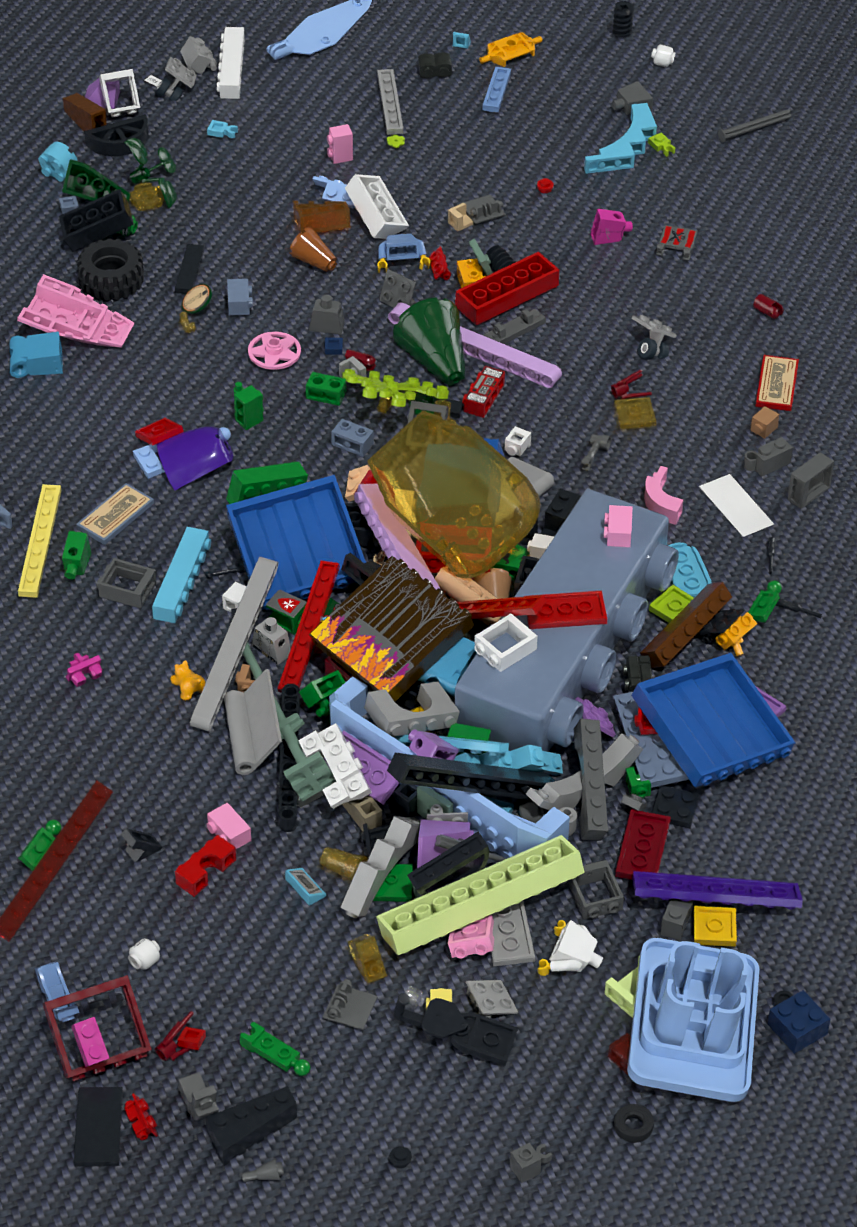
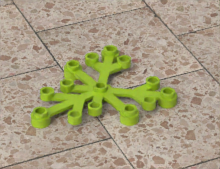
M345 369L342 372V378L346 379V382L361 383V386L365 387L363 388V397L377 398V392H379L380 397L389 398L393 396L391 405L397 407H405L406 399L415 400L416 393L412 391L439 399H448L449 395L448 387L439 385L436 389L433 388V383L424 381L422 386H420L419 379L409 377L406 382L398 383L394 381V376L384 375L383 382H381L379 379L380 372L370 371L369 378L357 375L353 369Z

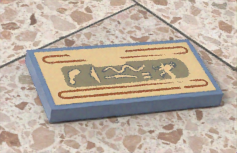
M125 483L76 524L77 529L105 545L154 504V499Z

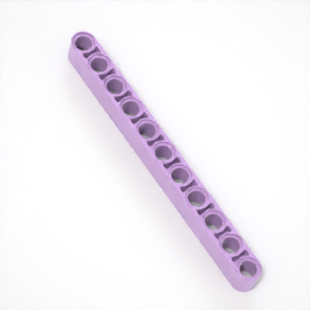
M398 303L388 314L389 321L392 324H398L399 316L410 306ZM460 326L462 350L466 355L547 388L553 387L562 376L561 369L554 364Z

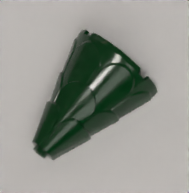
M436 297L422 300L406 309L399 316L398 324H394L393 338L397 345L449 387L465 379L460 318L455 304L446 298L438 300Z

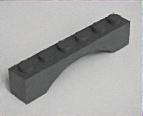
M580 719L573 730L575 749L580 759L582 771L581 840L601 841L608 832L600 720Z

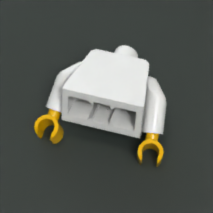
M559 920L557 922L558 927H554V934L559 936L549 959L551 963H548L546 959H541L539 961V968H537L538 974L546 976L549 974L550 969L552 972H581L587 964L598 968L603 957L593 952L597 940L590 934L586 926L577 925L571 920L566 925L564 920Z

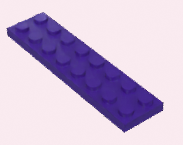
M633 871L632 877L635 896L644 899L659 897L662 900L673 898L685 902L700 900L704 903H712L714 901L727 905L741 903L745 906H754L755 904L768 908L782 906L787 909L802 908L803 902L798 883Z

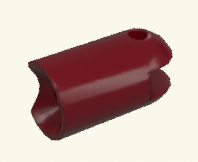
M759 294L754 300L753 307L767 316L777 319L779 315H783V306L773 299Z
M350 349L346 351L345 358L349 359L354 356L366 367V371H372L375 368L376 359L372 355Z

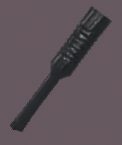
M769 537L767 555L769 557V574H772L775 538Z
M782 598L777 602V605L796 612L801 611L820 619L822 617V614L804 609L799 604Z

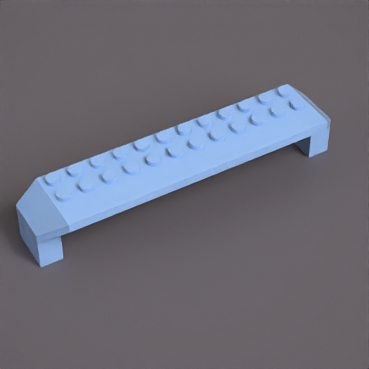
M351 677L329 696L330 726L336 723L342 732L343 730L390 761L394 753L417 755L409 747L363 718L367 713L364 708L368 695V686L355 677ZM430 787L453 802V813L468 812L470 830H474V833L479 831L489 850L504 858H510L560 835L568 840L570 817L555 807L549 810L537 823H533L506 812L479 793Z

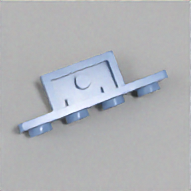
M313 176L312 180L315 185L325 187L322 196L323 201L355 208L354 203L345 190L346 184L339 180H328L324 176Z

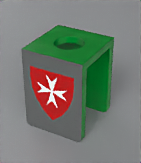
M278 590L266 603L267 608L274 610L268 618H275L279 626L295 635L302 617L301 614H303L307 602L282 590Z

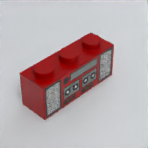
M485 366L482 372L478 373L475 383L471 384L468 394H465L462 400L465 413L482 418L485 417L505 385V371Z

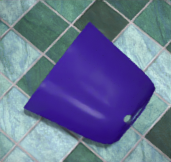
M217 427L196 428L156 444L163 469L174 490L233 460V452L222 431Z

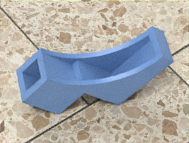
M52 962L35 968L41 991L45 993L47 1001L70 994L58 962ZM74 1002L53 1009L55 1019L65 1022L74 1019V1014L79 1013V1010Z

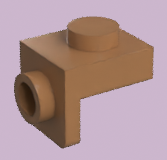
M242 664L240 672L237 671L236 674L238 691L244 693L255 681L251 680L250 665Z

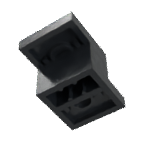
M560 488L545 511L544 529L541 534L554 537L582 495Z

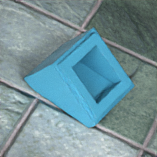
M453 32V46L468 49L471 43L469 34Z

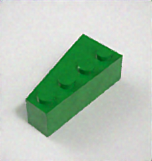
M299 461L233 470L226 499L229 504L300 485L307 482L308 474Z

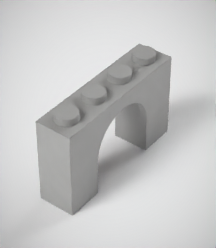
M439 682L421 684L417 701L425 710L422 712H412L399 707L386 689L368 692L364 706L377 727L392 737L410 734L412 730L425 732L450 728L452 724L457 723L460 712Z

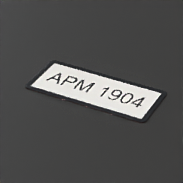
M150 74L143 81L158 87L162 79Z

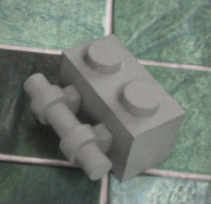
M190 36L180 51L187 67L199 74H202L206 67L215 71L217 69V62L213 58L212 51L205 46L202 39Z

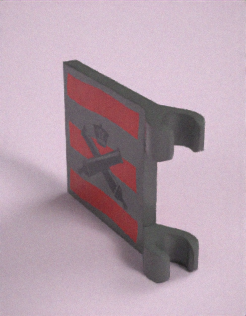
M665 225L660 241L657 244L656 255L663 256L666 247L683 250V260H690L698 230Z

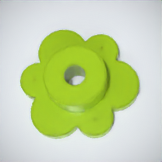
M393 135V137H387L388 145L394 148H399L405 144L403 136Z

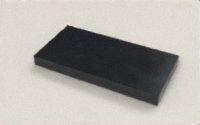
M79 1087L74 1167L119 1166L123 1087Z

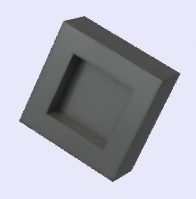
M634 793L631 796L624 795L621 801L638 811H645L647 803L642 801L643 798Z

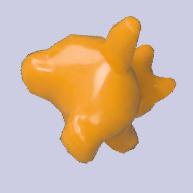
M183 661L180 665L176 664L175 675L170 678L172 684L180 686L181 699L185 701L190 700L194 692L202 693L206 684L202 676L195 674L189 669L187 661Z

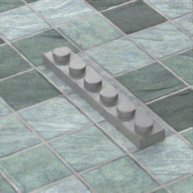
M393 69L377 70L387 135L403 134V123Z

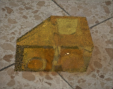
M366 934L348 941L354 962L366 983H371L387 976L375 936Z

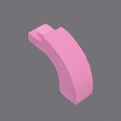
M660 466L658 472H654L653 477L647 476L645 504L649 510L667 516L669 523L676 525L682 514L683 499L672 497L662 490L666 483L668 468Z

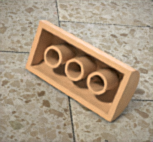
M453 564L441 568L435 577L440 589L456 602L497 599ZM501 617L482 618L479 620L489 626L498 622Z

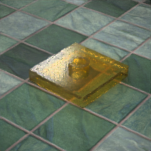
M650 397L614 400L620 429L656 426L657 421Z

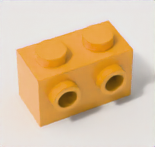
M477 258L457 261V277L461 288L485 277L483 276V268L479 265Z

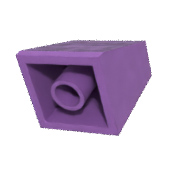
M421 820L417 868L448 850L435 845L437 835L440 836L441 834L454 839L462 838L465 840L474 834V830H470V822Z

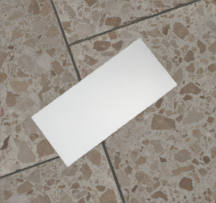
M730 474L699 486L743 537L774 525Z

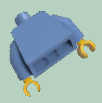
M412 234L388 235L387 241L382 242L378 248V272L380 273L381 268H386L387 272L388 264L386 260L421 258L419 268L423 270V264H425L429 269L430 259L426 257L427 253L423 241L416 239Z

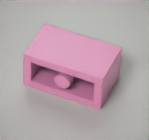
M349 125L330 127L329 135H327V142L329 144V148H327L328 157L332 159L334 164L352 161L353 134Z
M609 505V513H605L604 524H608V527L604 526V538H607V546L630 547L632 506Z
M228 802L207 813V828L210 833L219 835L235 846L236 849L251 841V828Z

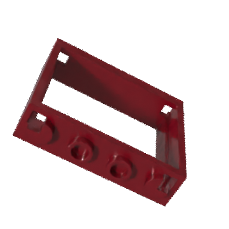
M128 975L42 1004L66 1079L72 1077V1080L75 1081L84 1078V1073L93 1070L94 1074L105 1071V1066L112 1063L114 1067L126 1064V1059L133 1056L135 1060L147 1056L146 1052L152 1050ZM121 987L140 1047L109 1057V1059L91 1066H82L72 1070L53 1009Z

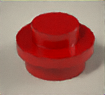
M547 178L537 182V188L541 193H549L554 187L553 181Z

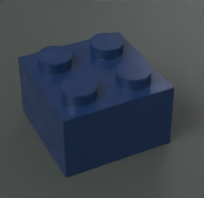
M802 990L771 1008L767 1025L795 1054L826 1036L831 1019Z

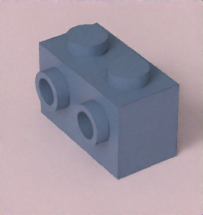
M227 279L229 315H250L249 307H253V299L249 297L252 296V285L248 286V279Z
M341 419L331 431V442L333 446L364 457L374 444V430Z

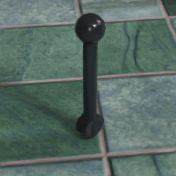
M238 565L237 568L217 572L208 571L205 575L210 579L216 575L232 572L243 573L244 566Z

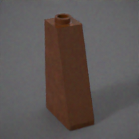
M79 93L63 98L64 112L83 131L107 125L106 110Z

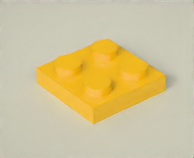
M694 906V943L736 947V908Z

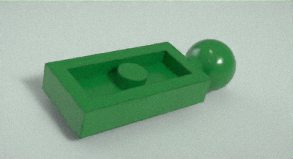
M776 580L770 581L767 584V591H760L748 611L755 621L766 622L780 599L779 593L782 590L780 582Z
M57 820L48 821L45 829L42 827L36 832L18 857L32 871L38 869L58 841L53 836L61 832L62 826Z

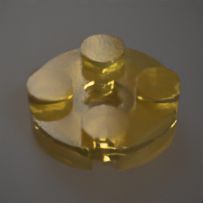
M141 183L136 185L133 191H130V201L139 211L158 208L163 205L164 196L158 185L155 187L152 186V183Z

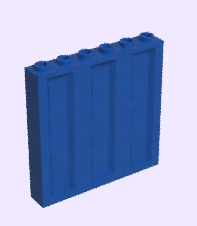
M335 475L226 505L227 515L249 580L259 557L279 562L276 575L261 610H269L266 607V603L278 590H282L299 599H307L321 560L339 563L340 565L333 589H342L350 584L357 583L341 570L345 555L352 553L363 563H366Z
M732 653L638 683L631 695L695 788L701 785L707 786L712 781L718 779L724 780L732 774L738 775L749 768L755 769L763 763L769 764L777 758H785L791 754V750L796 743Z

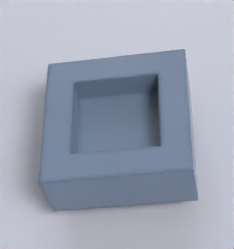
M76 196L59 198L62 214L79 207Z

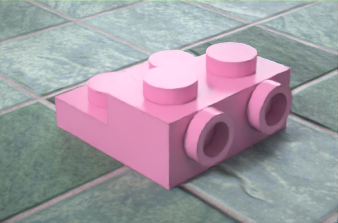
M492 915L470 923L464 928L450 932L448 946L452 958L457 957L461 959L468 955H484L493 951L494 920Z

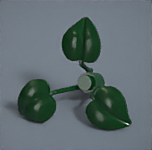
M136 138L126 140L124 143L128 145L140 164L135 168V171L130 173L132 182L137 185L141 182L144 184L146 182L158 181L167 207L170 208L177 198L172 184L168 180L165 181V178L148 179L151 171L163 165L170 174L176 171V164L171 158L170 153L164 147L159 148L158 156L162 162L150 169L144 168L143 166L147 163L146 157L148 155L144 144Z

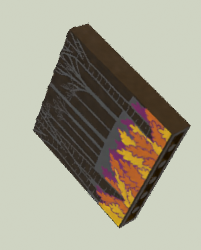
M391 556L325 618L309 636L319 649L356 679L366 684L368 689L371 691L386 689L395 702L474 626V623L471 619L472 615L467 609L464 608L462 610L453 598L449 600L440 588L436 590L427 578L423 580L420 574L414 568L409 569L402 559L398 560Z

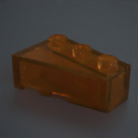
M293 201L294 220L301 234L306 232L304 229L307 227L314 229L315 232L343 230L351 227L350 209L346 201H325L324 204H314V201H309V204H298V201Z

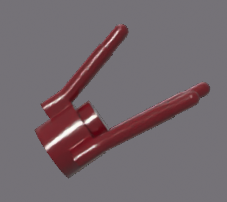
M638 370L625 379L611 385L613 396L615 398L621 397L622 400L650 396L652 392L627 394L629 392L628 384L643 376L640 374L642 370Z
M190 1011L181 1022L178 1021L163 1041L155 1047L156 1054L162 1060L167 1061L170 1058L174 1061L178 1056L192 1050L183 1048L176 1052L177 1044L172 1039L194 1014L193 1011Z

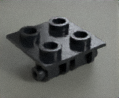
M720 609L697 634H702V640L705 643H711L720 633H724L745 610Z

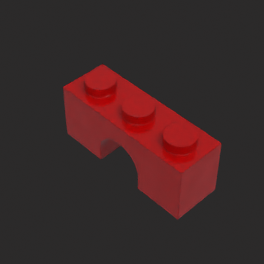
M216 835L212 840H208L203 848L193 853L184 864L178 866L175 871L176 885L195 897L208 885V873L204 869L214 867L221 872L226 870L236 861V847L219 835Z

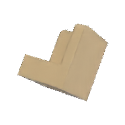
M465 203L448 209V223L457 232L473 225L472 219L466 215Z

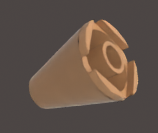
M492 568L490 569L491 572L485 573L483 570L474 576L473 580L497 599L509 598L511 576H509L508 571Z

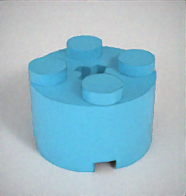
M56 141L39 156L38 160L42 167L41 171L45 176H53L59 182H62L66 177L69 160L78 161L74 152L71 154L68 151L69 147Z

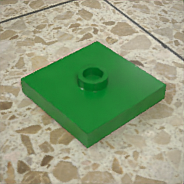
M395 864L373 901H412V882L407 875L413 871V865Z

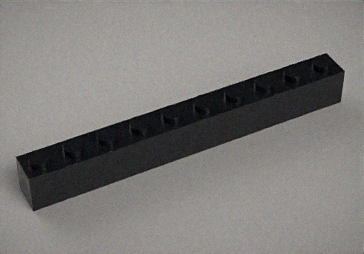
M394 753L387 769L402 784L529 800L532 799L526 793L530 788L539 790L546 783L555 782L548 773L403 753Z

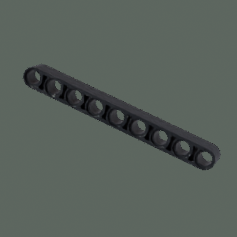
M287 684L282 688L281 709L286 718L295 713L300 716V689L295 684ZM300 728L295 732L298 740ZM282 739L280 743L279 828L284 832H292L297 828L298 794L286 778L284 771L297 763L285 739Z

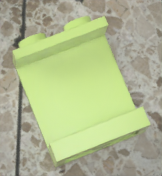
M639 959L638 967L619 982L611 977L605 984V995L632 1018Z

